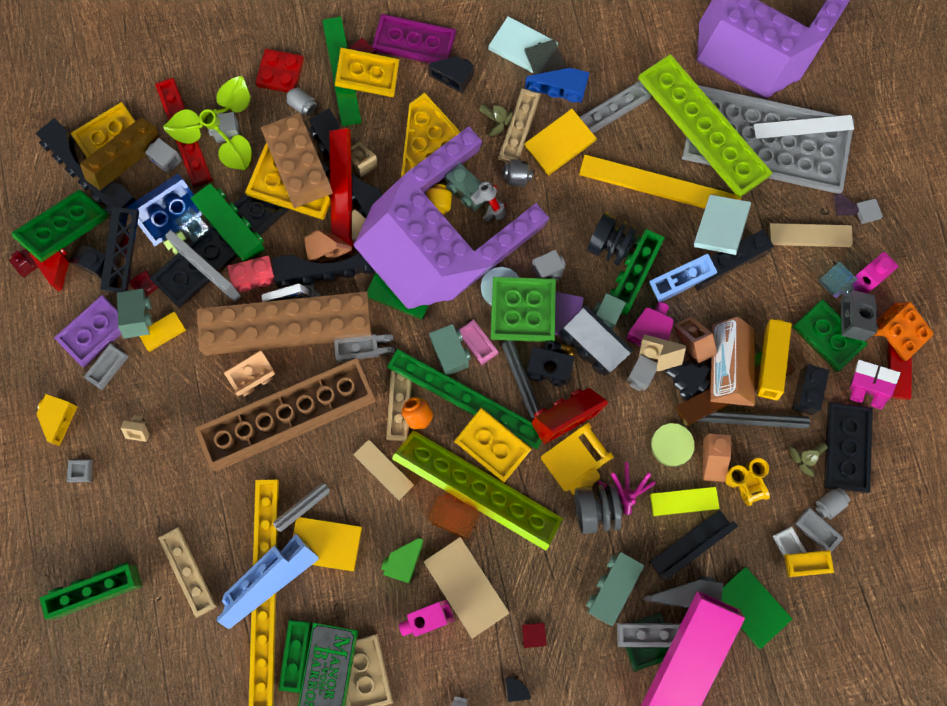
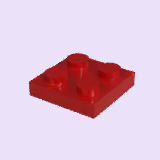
M265 49L255 82L256 86L286 93L291 89H295L302 70L304 57L302 55Z

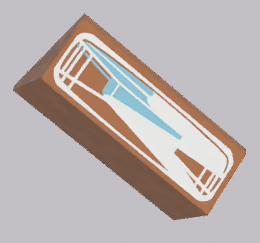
M739 317L712 324L711 333H713L717 354L711 357L710 402L754 406V328Z

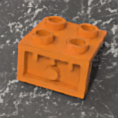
M911 302L894 303L876 320L878 329L877 333L873 336H885L901 359L907 361L934 333Z

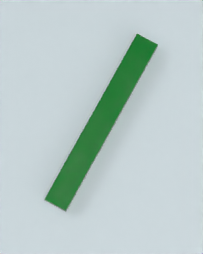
M397 349L387 365L389 370L473 416L483 408L528 446L537 450L542 440L532 426L531 421L407 353Z

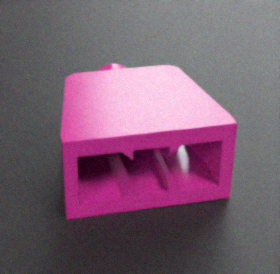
M882 252L852 278L848 284L855 291L869 293L899 266L887 253ZM866 276L871 282L866 283L863 278Z
M658 302L654 310L646 307L625 340L641 346L645 334L669 341L673 325V319L666 316L669 306Z
M448 600L440 601L408 614V620L399 623V629L402 636L413 633L416 637L454 622L455 619ZM421 618L425 620V625L422 624Z

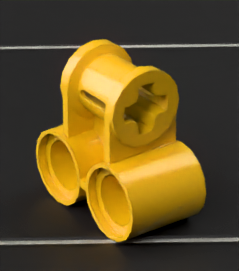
M756 458L746 463L744 467L740 465L728 469L725 483L729 487H739L742 499L748 507L752 506L753 502L762 499L768 500L770 498L769 491L762 478L768 474L769 465L764 459ZM753 464L760 468L759 475L753 472ZM733 471L739 473V482L732 478Z

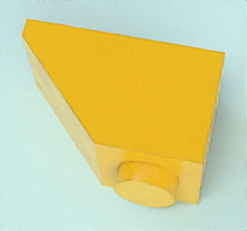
M45 394L44 399L39 402L37 417L47 442L60 446L78 406Z

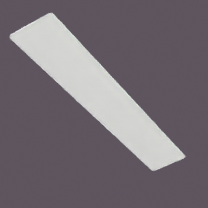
M851 115L753 125L757 139L854 130Z

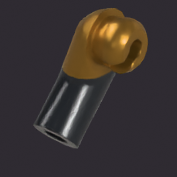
M548 341L545 345L546 350L575 356L572 345Z

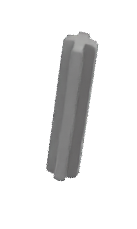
M321 483L273 522L274 527L279 532H282L329 494V487L325 483Z

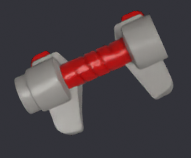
M489 182L481 183L479 189L471 196L475 205L484 201L489 202L488 210L483 216L486 222L493 218L500 220L506 216V204L495 198L497 187Z

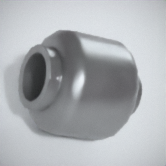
M510 159L508 163L504 164L502 179H505L508 185L524 187L528 181L532 180L533 169H530L527 161Z

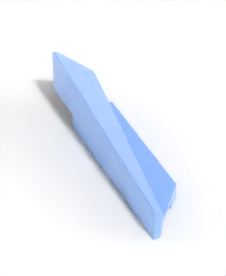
M297 534L293 536L282 551L274 545L224 594L222 602L225 604L223 613L217 616V622L228 629L232 628L315 563L319 557Z

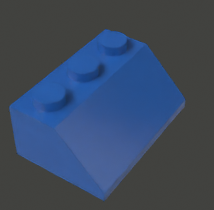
M176 174L126 207L127 209L139 211L138 225L154 246L167 239L165 235L170 230L176 233L203 215L190 199L194 194L179 174Z

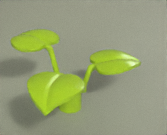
M242 76L232 78L219 89L216 97L217 103L225 107L224 109H214L213 111L207 109L202 111L200 116L192 110H182L163 125L165 131L172 138L185 144H192L200 139L201 131L199 128H202L203 125L208 129H215L227 142L220 146L218 154L220 161L225 166L232 169L246 170L251 163L252 149L248 140L241 135H235L230 140L219 128L220 118L218 114L227 112L229 109L235 113L242 112L250 103V92Z

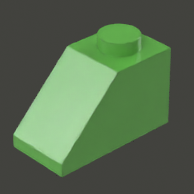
M418 538L391 552L389 557H385L381 570H384L383 575L410 584L424 540Z

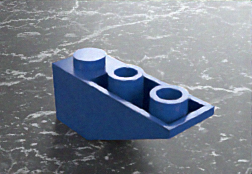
M566 68L527 76L525 89L548 94L553 98L560 97L570 102L582 103L590 72Z

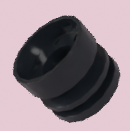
M604 212L586 251L599 257L605 249L608 251L606 261H609L612 255L616 254L617 257L614 264L619 266L620 262L627 256L635 240L637 226L632 225L627 233L624 230L628 222L624 221L619 228H616L617 217Z

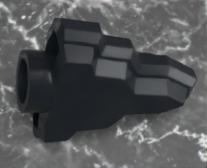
M692 361L683 362L682 365L664 370L667 375L673 378V385L680 390L679 395L686 401L691 399L695 393H703L710 383V380L706 379L711 367L702 362L696 364Z

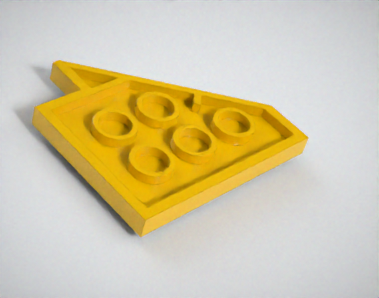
M425 93L409 104L401 177L461 133Z
M266 142L245 191L246 195L324 220L331 203L329 196L294 208Z

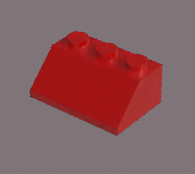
M580 388L570 394L571 398L567 400L562 398L553 403V408L549 410L543 408L536 412L531 424L545 445L597 416L609 404L608 401L591 388H587L584 391Z

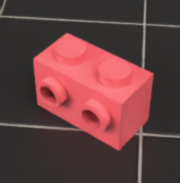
M269 256L228 265L231 284L237 292H247L251 289L275 284L272 260Z

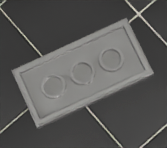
M170 230L165 235L167 240L183 257L234 302L241 298L240 294L228 280Z

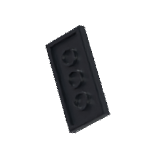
M831 402L827 404V450H825L824 488H841L844 491L870 493L873 408Z

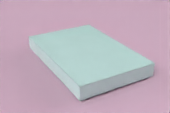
M507 17L489 44L488 50L534 74H540L558 47V42Z
M710 195L694 247L736 255L751 202Z

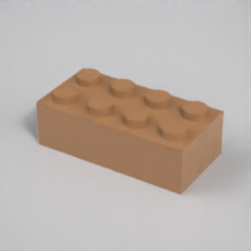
M300 113L260 127L294 208L333 194Z

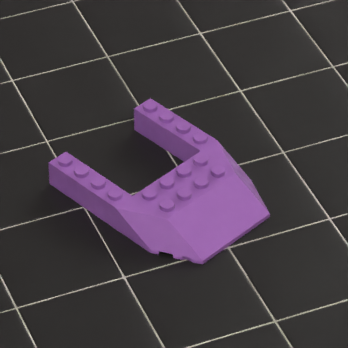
M712 0L699 22L697 62L757 96L766 99L772 96L773 93L781 91L787 85L795 83L802 78L850 0H826L809 28L759 0Z
M467 127L409 170L372 205L354 243V247L407 309L420 305H430L444 300H453L545 227L550 219L538 204L535 203L476 251L472 250L424 194L459 163L463 164L479 152L482 140L470 127Z

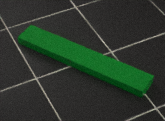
M342 17L322 20L334 86L340 49H348ZM335 86L342 127L362 123L356 90Z

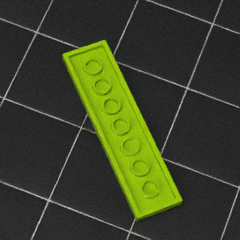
M671 54L639 75V81L738 198L772 175V171Z
M414 430L392 458L402 466L544 550H547L564 519Z

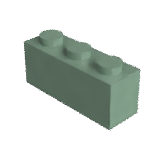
M622 552L617 553L616 556L614 554L611 556L607 563L609 570L606 576L602 574L596 584L599 587L596 595L591 594L586 603L588 607L587 613L609 626L615 624L645 566Z

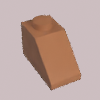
M324 230L313 231L311 235L304 238L307 259L310 262L327 263L352 250L349 244L334 234L324 232Z
M692 316L673 325L683 345H686L688 354L698 363L708 360L717 354L713 333Z
M708 434L703 438L702 481L725 482L731 459V435Z

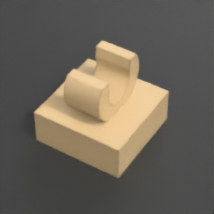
M134 414L131 422L123 421L121 430L126 439L147 442L149 432L145 425L146 422L142 421L143 415Z

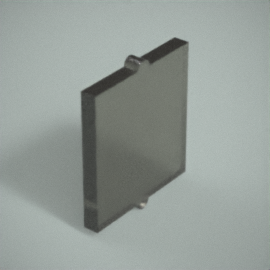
M555 39L544 43L539 42L538 45L524 49L534 75L567 68Z

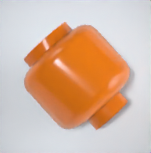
M409 398L402 408V416L412 429H424L432 421L433 412L427 401L423 398Z

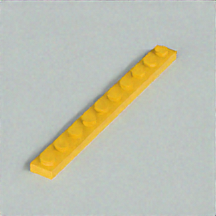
M255 480L253 566L274 545L277 547L278 530L274 527L273 522L278 518L279 480ZM276 593L251 612L249 706H274Z

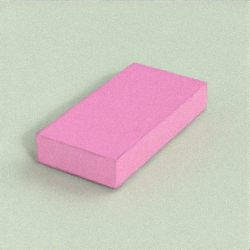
M474 319L459 329L463 342L481 365L499 354L498 350Z

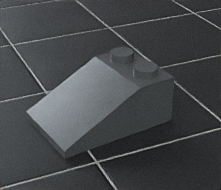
M697 577V580L646 595L643 601L689 608L697 590L721 601L723 583H717L714 577Z

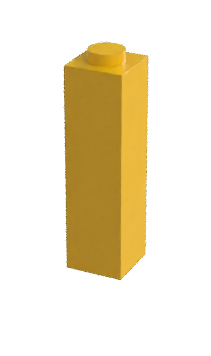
M770 319L765 327L756 396L779 400L784 393L792 323L781 319Z

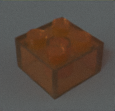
M445 493L444 496L438 494L427 520L430 524L469 541L480 517V512H477L476 506L467 502L464 505L457 503V498Z

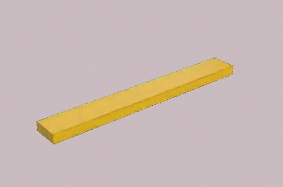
M584 155L579 173L580 176L704 209L710 195L741 200V197L738 198L736 194L589 155Z

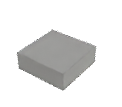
M876 198L857 203L854 206L861 224L880 220L883 217Z
M68 460L67 482H91L93 460Z

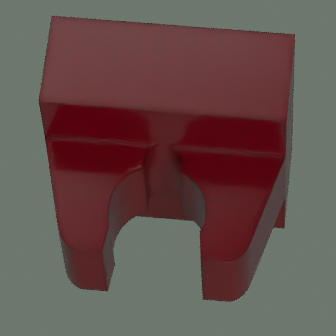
M26 248L21 252L19 250L11 255L13 258L8 260L23 278L38 268Z

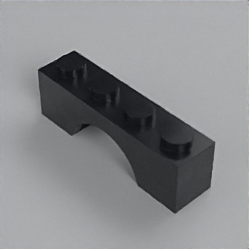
M762 229L740 241L736 255L719 252L711 256L710 259L717 274L694 285L697 292L715 283L737 267L747 263L751 264L768 255L774 245L765 231Z

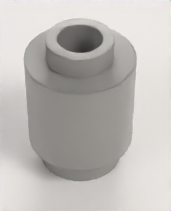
M299 87L291 89L287 94V104L302 115L310 116L315 111L317 103L314 101V98Z
M841 488L832 489L816 501V511L822 518L832 519L848 506L847 503L850 502V498Z

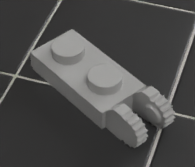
M374 334L372 336L334 340L336 361L343 362L356 358L365 359L379 357V355L394 354V347L378 348L377 343L393 341V335L376 336Z

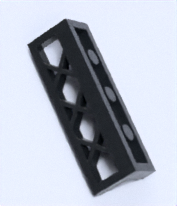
M112 207L100 290L115 293L128 291L139 218L138 210ZM128 214H132L131 223L126 226ZM126 234L129 238L128 244H126L123 247L124 238ZM123 254L126 261L125 264L122 267H120L121 258ZM119 275L123 280L121 288H117Z
M718 510L649 561V563L662 580H668L736 529L738 525L735 521L729 522L724 514Z

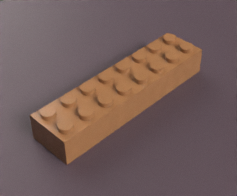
M367 292L197 309L199 351L205 356L334 343V340L372 336L370 300Z
M356 358L195 428L209 467L217 472L375 403L376 400Z

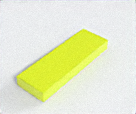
M716 487L650 494L653 516L720 509Z

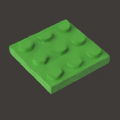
M493 277L491 340L554 342L556 279Z

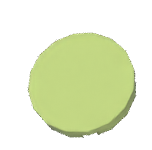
M669 423L661 426L654 432L651 439L653 456L666 466L682 465L692 457L695 442L693 436L686 427L680 424Z

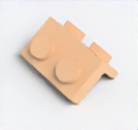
M262 350L224 371V374L237 396L242 394L247 396L255 390L254 387L258 384L265 385L273 380L272 376L275 375V371Z

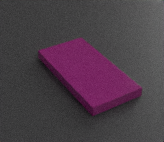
M381 14L372 48L380 53L427 63L450 58L456 37V29Z

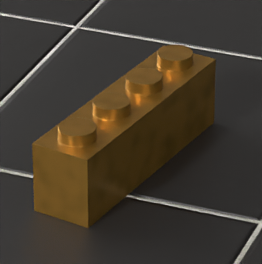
M143 117L139 118L80 163L85 180L97 189L102 190L146 155L145 152L149 145L159 138L157 127Z

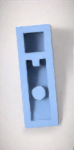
M706 254L649 281V284L657 301L662 302L717 274V271L709 255Z

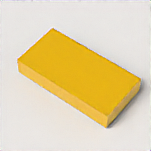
M174 311L149 326L150 335L139 337L146 349L151 352L183 333L186 329Z
M830 550L784 555L788 577L834 573Z

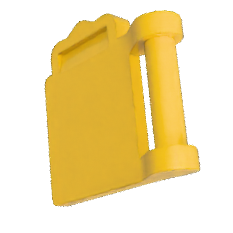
M589 422L541 456L542 462L565 492L569 490L573 496H575V488L587 486L592 488L594 483L600 480V474L597 469L614 458L613 454L607 452L592 432V426ZM583 434L600 455L601 459L596 462L578 437Z

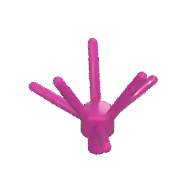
M625 462V490H623L614 472L611 473V476L619 490L617 494L620 497L621 504H623V513L629 515L632 514V505L636 504V497L654 486L656 482L652 481L645 485L651 476V473L648 472L635 491L631 490L629 484V463ZM597 481L598 485H603L604 489H606L607 484Z

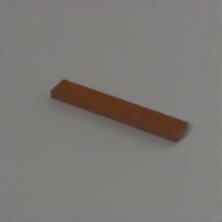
M789 359L787 361L786 376L796 370ZM760 364L755 366V392L758 388ZM709 389L677 405L675 410L687 427L730 404L710 402Z

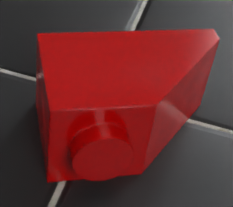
M65 248L43 262H40L34 255L29 253L49 284L58 292L61 291L69 266L68 259L65 256L68 253Z

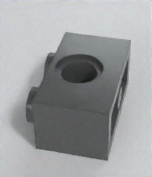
M851 290L841 299L842 336L866 341L877 333L875 295Z

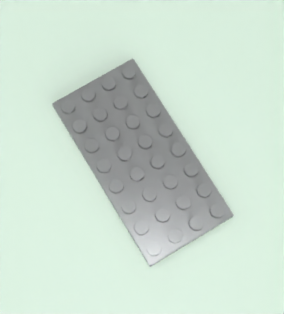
M698 85L772 171L769 179L837 194L842 193L853 130L757 139L753 126L759 123L835 117L838 115ZM686 136L682 159L710 165Z

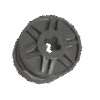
M613 483L606 485V492L603 485H598L596 496H594L590 486L575 488L576 514L581 534L597 533L598 522H601L605 532L610 530V523L613 530L621 529L622 507Z

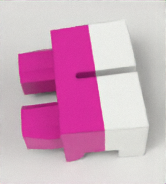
M859 360L849 388L852 389L850 399L862 403L865 394L873 396L871 406L883 409L886 402L893 395L901 372L880 367L877 372L878 365Z

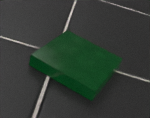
M660 612L630 623L665 622ZM625 647L632 669L635 672L663 662L669 647Z

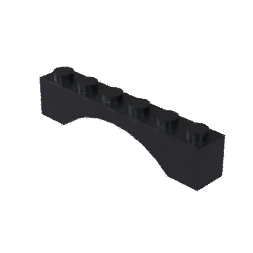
M329 108L308 119L311 126L308 130L313 139L317 138L319 140L318 147L323 155H328L329 159L327 161L330 165L329 131L340 129V125ZM351 172L352 203L356 202L359 207L357 211L364 218H367L372 205L382 196L379 188L368 185Z
M55 118L35 133L41 139L38 143L47 152L51 150L54 153L51 156L60 165L64 163L67 166L64 169L73 178L77 176L80 179L78 183L86 191L90 189L93 192L91 196L99 204L103 202L106 205L104 209L110 216L112 207L126 208L136 201L120 183H109L102 190H99L85 180L77 159L75 140Z
M360 253L336 263L309 262L292 254L271 258L274 280L278 288H285L295 284L312 285L315 281L321 280L329 282L337 277L351 278L355 274L375 273V270Z

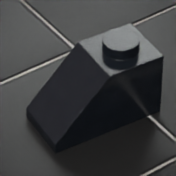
M458 56L430 62L428 65L430 77L462 94L474 77V65L469 60L461 59Z
M79 244L68 262L102 280L105 254L90 246Z

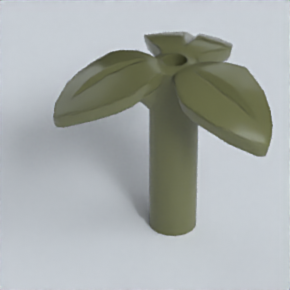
M483 104L479 109L480 112L496 122V125L489 131L488 136H495L501 133L504 129V124L508 126L513 116V112L507 114V111L498 105H494L492 110Z
M821 442L812 450L802 452V455L794 446H790V455L795 463L801 464L799 469L804 474L814 477L815 473L810 466H813L818 461L820 454L827 450V445Z

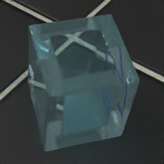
M189 208L175 220L193 242L209 230V227L192 208Z
M838 262L819 282L837 298L841 294L845 296L853 290L852 284L858 279L841 262Z

